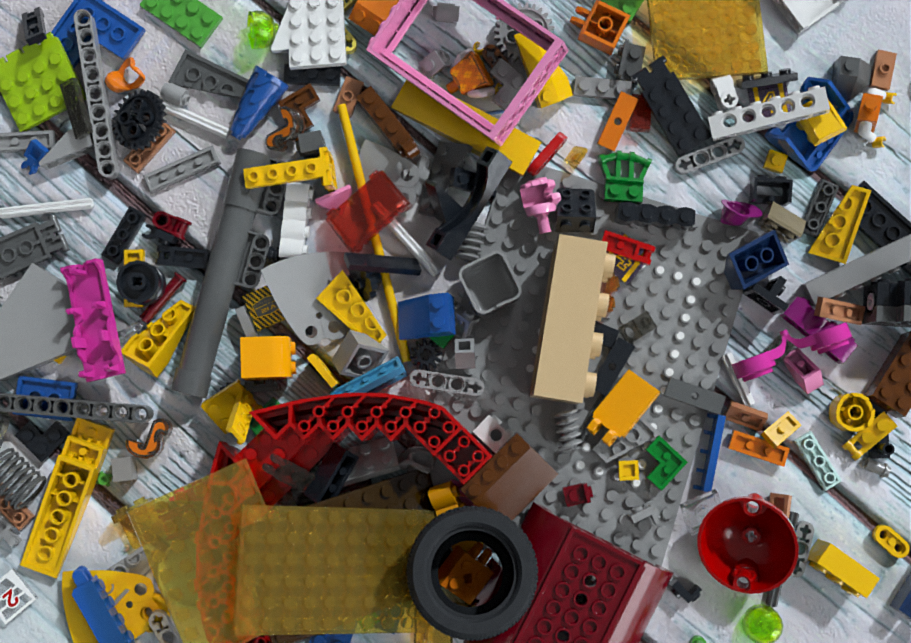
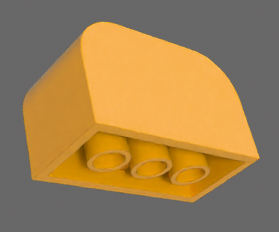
M240 337L242 379L246 381L293 379V374H297L296 362L292 361V355H296V343L292 342L291 337Z

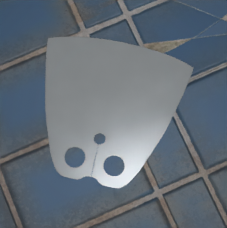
M317 252L299 255L278 261L261 270L281 313L295 334L307 345L318 344L325 338L330 340L340 339L347 331L348 326L316 299L342 269L347 276L350 275L343 258L345 252ZM318 312L322 313L323 315L321 319H318L316 317V314ZM331 321L339 323L340 329L337 333L329 331L328 325ZM308 326H314L317 329V335L314 338L306 336L305 330Z

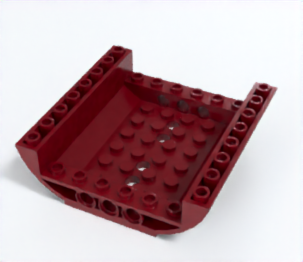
M533 502L521 525L523 533L527 535L528 540L532 544L538 563L537 589L530 607L518 623H515L506 632L489 639L463 641L464 643H639L674 572L658 564L653 565L552 514L551 510ZM502 565L491 599L496 595L502 583ZM589 575H593L596 578V582L592 586L585 584V578ZM582 593L587 596L585 603L579 604L575 601L578 594ZM559 631H567L569 633L566 640L558 639L557 634Z

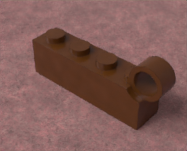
M372 86L356 97L359 106L399 155L413 160L420 154L414 139Z

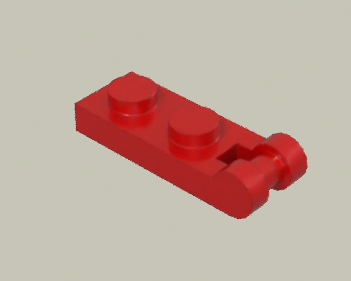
M607 230L604 231L601 241L608 242L606 252L650 266L652 261L650 258L651 254L655 251V246ZM640 249L644 250L643 256L638 255Z

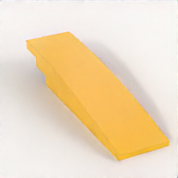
M407 80L391 106L393 110L453 143L469 144L473 147L471 152L479 157L486 146L499 150L512 161L508 169L522 177L542 143L514 128L500 147ZM458 99L493 125L499 120Z
M76 418L71 435L67 436L62 453L57 457L20 563L21 566L53 578H58L101 471L115 432L114 428L89 419Z

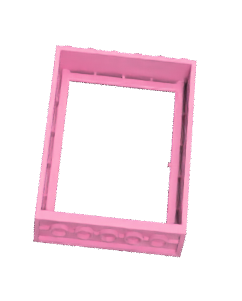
M399 0L391 8L386 21L380 24L375 37L369 40L366 50L501 147L569 50L564 41L504 0H473L495 15V19L502 20L547 51L497 123L493 125L392 53L428 1Z

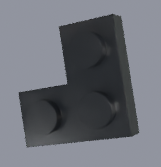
M55 421L44 434L32 422H28L15 436L41 462H45L66 441L67 436L71 435V433L59 421Z

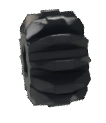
M423 339L422 346L417 341L418 349L411 348V351L416 352V354L410 355V358H417L412 364L415 366L420 362L419 370H422L423 366L426 365V371H430V364L436 369L437 366L434 360L441 363V359L436 356L442 355V351L435 352L440 346L437 344L432 347L433 340H430L429 345H427L426 339ZM424 350H428V353H432V356H429L428 360H424V357L421 358V354H424Z

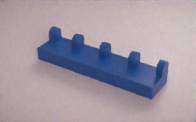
M707 413L708 418H713L711 431L704 430L703 433L710 435L708 449H700V453L706 454L704 469L696 468V472L703 474L700 486L693 485V489L711 493L726 416Z

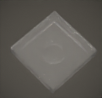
M716 489L679 504L690 536L698 534L704 517L716 505L721 503Z

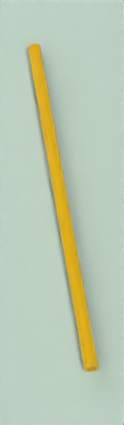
M346 104L337 105V110L374 254L385 256L374 212L371 209L372 204ZM380 273L402 363L412 361L407 341L399 340L398 306L390 274Z

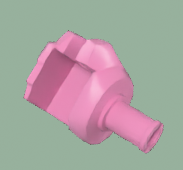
M547 177L535 178L520 186V195L527 217L534 216L537 219L539 234L552 232L548 215L556 211V206L561 201L560 193H553L555 188L554 180L547 179Z

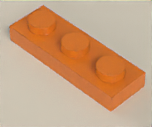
M732 430L727 446L728 449L782 467L785 466L790 449L781 445L774 449L766 440L736 430Z

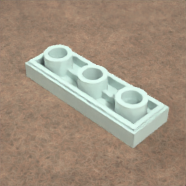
M811 431L793 440L823 491H827L842 481ZM817 458L820 459L819 464L816 463Z

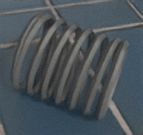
M8 448L0 453V463L5 460L0 466V473L9 465L11 466L0 477V484L12 472L14 473L0 486V497L5 496L4 500L10 501V506L17 510L27 505L39 494L45 486L47 479L45 476H41L40 471H35L34 466L30 467V463L25 462L24 457H19V452H15L14 448ZM19 477V479H18L10 488H8V489L5 491V489H6L16 478ZM42 481L39 488L26 501L17 506ZM24 482V484L14 494H12L13 491Z

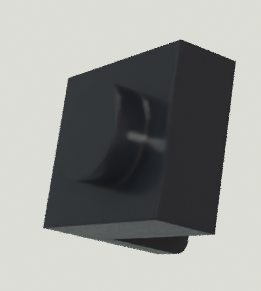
M675 578L669 582V585L672 587L670 591L678 599L682 597L687 603L696 601L701 595L702 589L696 584L687 591Z

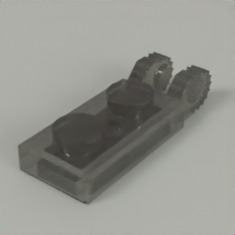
M274 453L270 455V459L279 465L277 469L267 463H264L262 466L263 470L274 476L275 479L302 492L316 478L314 473L287 459H282Z

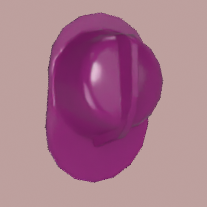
M721 200L724 206L721 211L720 221L723 224L741 226L750 217L757 218L763 214L758 207L752 204Z

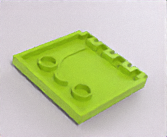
M51 32L46 34L47 39L41 42L40 45L33 44L29 46L26 44L22 47L24 53L19 48L7 54L8 62L4 57L0 58V92L20 132H26L87 100L83 86L60 39L56 36L54 37Z

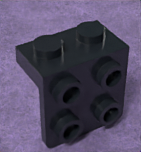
M558 188L556 193H560L561 201L557 205L555 232L594 233L596 222L594 190Z

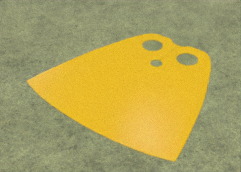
M89 570L92 577L97 575L99 579L103 580L106 592L111 591V584L114 585L113 591L108 594L114 601L125 589H129L128 593L115 605V608L124 617V624L127 630L133 633L134 639L151 628L148 622L149 619H143L140 615V611L144 607H149L152 612L159 609L152 598L154 587L150 578L127 572ZM64 571L62 573L63 604L73 643H99L72 596L73 589L76 587L74 579H72L74 571ZM143 583L146 585L147 591L144 595H137L134 588L136 584ZM128 601H131L133 603V606L131 608H128L126 606V603ZM155 615V616H156L155 619H154L155 622L158 621V619H159V617H158L157 615Z

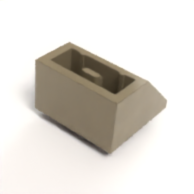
M774 201L766 207L757 222V225L761 226L760 229L766 233L775 229L779 240L783 243H791L801 238L806 224L805 220Z

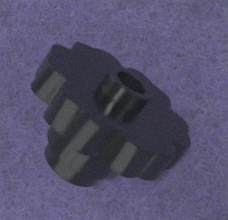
M349 270L350 275H348V278L362 299L367 302L376 297L375 290L378 289L379 284L382 282L380 272Z

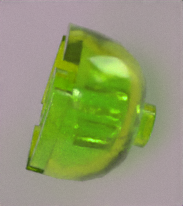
M264 11L248 12L247 27H250L248 38L251 48L264 49L271 46L279 29L278 24L274 23L273 18Z
M764 604L753 605L747 609L744 620L742 619V628L747 638L755 643L776 642L782 635L784 627L778 612Z

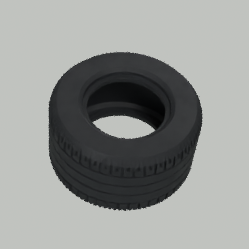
M462 506L461 508L450 509L432 519L420 531L411 547L407 562L409 593L420 615L441 633L461 640L477 641L489 639L512 628L530 607L538 582L536 554L521 527H518L516 522L510 520L508 516H504L503 513L482 506ZM463 541H477L487 545L497 554L502 565L503 577L498 592L490 601L476 607H465L451 601L442 591L438 580V567L443 555L453 545Z

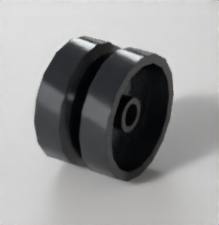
M139 260L124 265L119 271L116 280L117 290L124 299L143 306L152 305L159 301L164 295L167 285L165 276L160 269Z

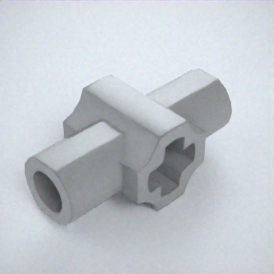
M423 156L418 157L416 164L420 173L419 181L414 186V193L417 196L421 195L422 188L425 186V180L428 179L431 170H428L431 159ZM410 169L408 181L417 175L413 169Z

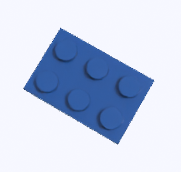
M18 376L16 394L76 399L78 383ZM25 399L23 407L27 409L29 402ZM44 401L42 404V408L45 411L48 409V403L46 401ZM64 402L61 407L66 412L68 405ZM13 412V414H16V415H24V416H32V417H40V418H48V419H56V420H64V421H73V418H72V417H60V416L37 415V414H26V413H14V412Z

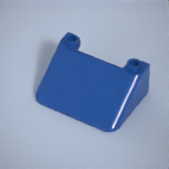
M807 77L800 88V93L808 91V88L813 86L825 87L829 101L848 129L853 121L854 113L832 81L829 79ZM805 99L802 105L806 104L811 100ZM796 122L788 123L782 131L780 128L772 127L764 136L776 148L806 170L813 172L820 167L845 131L817 146H814L813 143L807 140L806 132L799 130Z

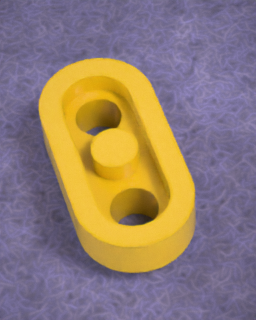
M878 525L873 529V539L890 555L896 558H904L908 555L910 550L908 542L891 527ZM881 531L884 532V537L882 538L880 537ZM896 544L899 545V549L897 551L895 550Z

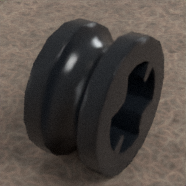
M270 246L267 254V263H276L279 261V247L274 249L273 246Z

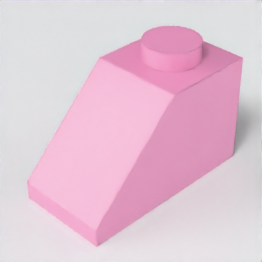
M799 348L782 357L795 382L807 394L824 385L821 370Z

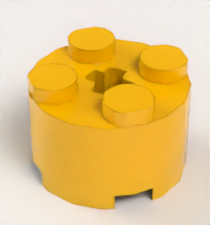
M840 394L829 405V420L836 428L842 431L859 432L872 424L875 417V409L872 407L870 399L863 394Z

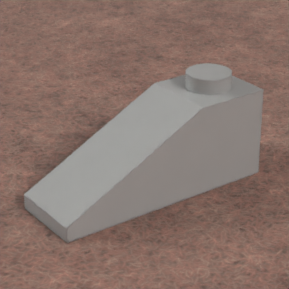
M86 124L75 125L39 161V165L48 170L94 152L92 129Z

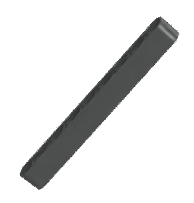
M0 392V411L130 423L149 422L154 415L153 409L148 405ZM5 398L9 400L7 407L3 404ZM25 399L29 402L27 409L23 407ZM44 401L48 403V409L46 411L42 408V404ZM64 402L68 405L66 412L61 407ZM83 404H85L88 409L86 414H83L81 411V406ZM102 406H105L107 408V414L105 416H103L100 412ZM122 407H124L127 411V414L124 418L120 415V409ZM141 409L146 411L145 419H141L139 416Z

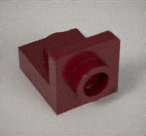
M587 483L562 487L566 507L591 503L590 498L593 497L591 486H587Z

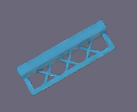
M397 356L330 391V395L349 392L376 393L407 377L408 374Z

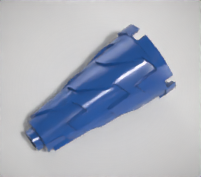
M256 65L248 80L246 90L239 102V107L230 127L231 135L238 140L245 139L258 123L265 118L272 106L276 105L289 86Z

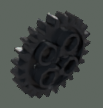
M141 89L140 92L135 90L134 95L128 93V99L123 97L124 103H118L120 109L114 111L117 113V116L112 118L116 121L112 125L113 128H116L113 134L117 135L115 139L119 141L120 145L130 150H144L145 146L150 147V141L156 143V136L161 137L159 131L165 129L162 127V124L167 122L163 119L167 115L163 111L166 106L162 104L163 100L157 94L149 90Z

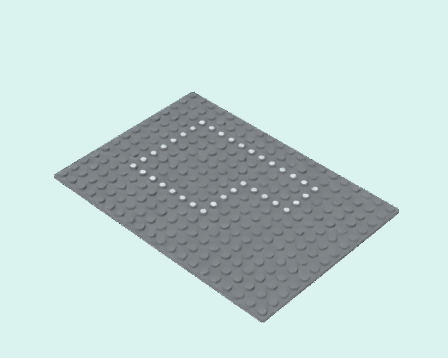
M546 166L535 177L529 174L527 170L522 177L508 169L497 187L496 197L491 205L485 224L489 229L483 231L486 237L481 238L484 245L478 246L482 249V252H477L476 255L481 258L493 251L504 253L521 286V295L516 302L485 317L478 316L481 318L480 322L473 324L469 338H474L476 368L456 369L455 339L458 338L454 336L447 344L438 373L479 379L484 383L483 393L479 396H470L433 390L429 402L441 405L447 409L492 455L495 452L472 431L487 415L491 417L495 415L502 421L500 425L505 430L509 428L514 434L517 432L558 473L513 519L518 527H521L532 503L535 502L551 510L552 514L653 565L658 564L662 566L707 415L706 410L666 397L664 393L670 377L712 392L714 391L723 361L722 356L725 354L743 290H731L724 274L726 257L728 253L758 238L759 234L738 226L723 224L719 220L700 214H695V225L687 230H677L672 227L662 229L653 225L640 227L634 223L620 225L614 222L615 208L620 203L604 201L603 184ZM547 177V179L554 180L555 182L553 193H556L558 188L594 190L596 206L594 233L555 232L556 206V211L548 215L552 232L539 234L537 219L534 216L527 217L520 195V186L535 178ZM643 197L642 204H651L656 207L671 206ZM607 230L622 236L626 234L628 238L656 247L654 253L651 254L650 259L652 261L650 266L639 264L626 282L622 278L636 261L630 260L632 264L623 271L616 266L619 262H622L616 257L613 276L608 278L607 283H601L600 293L609 294L607 315L597 322L619 330L617 339L620 337L635 346L618 377L621 379L629 369L660 391V395L642 417L661 434L659 435L688 462L662 491L646 478L659 463L645 450L655 438L631 449L608 463H605L592 450L609 431L605 426H602L595 436L590 433L587 441L577 445L583 448L565 451L558 449L563 443L557 442V439L562 437V435L556 434V431L560 430L561 427L555 426V423L560 420L555 419L554 416L560 411L577 409L578 411L573 413V415L579 417L578 420L574 421V423L580 424V427L575 429V431H579L600 393L595 391L593 397L583 398V403L575 405L529 397L552 251L559 234L601 241L604 231ZM640 249L638 255H641L644 250ZM620 257L625 262L622 265L620 264L619 266H621L624 269L625 263L629 264V259L625 260L623 257ZM464 292L460 305L474 311ZM602 345L600 357H595V360L589 359L588 372L597 373L611 348ZM614 364L608 366L610 370L616 369ZM437 376L434 386L440 387L443 384V378ZM454 379L451 382V387L454 390L461 389L462 381ZM465 380L464 392H468L467 388L473 389V393L481 390L478 382H475L474 385H469V380ZM692 393L694 400L697 398L696 393ZM495 429L491 432L490 436L492 440L498 441L502 434L498 429ZM417 439L415 446H417V445H422V446H424V445ZM416 452L413 455V460L416 463L430 467L432 462L430 456L422 452ZM436 457L434 467L429 473L433 487L449 482L450 479L460 481ZM638 460L639 480L619 481L618 461ZM409 464L407 473L417 470ZM584 482L587 483V486H591L593 497L590 498L591 503L566 507L562 487ZM639 505L642 507L650 505L658 510L661 517L658 519L660 524L654 525L650 516L632 523L628 514L632 513L631 509ZM589 575L585 578L587 580L596 582V578L593 575Z

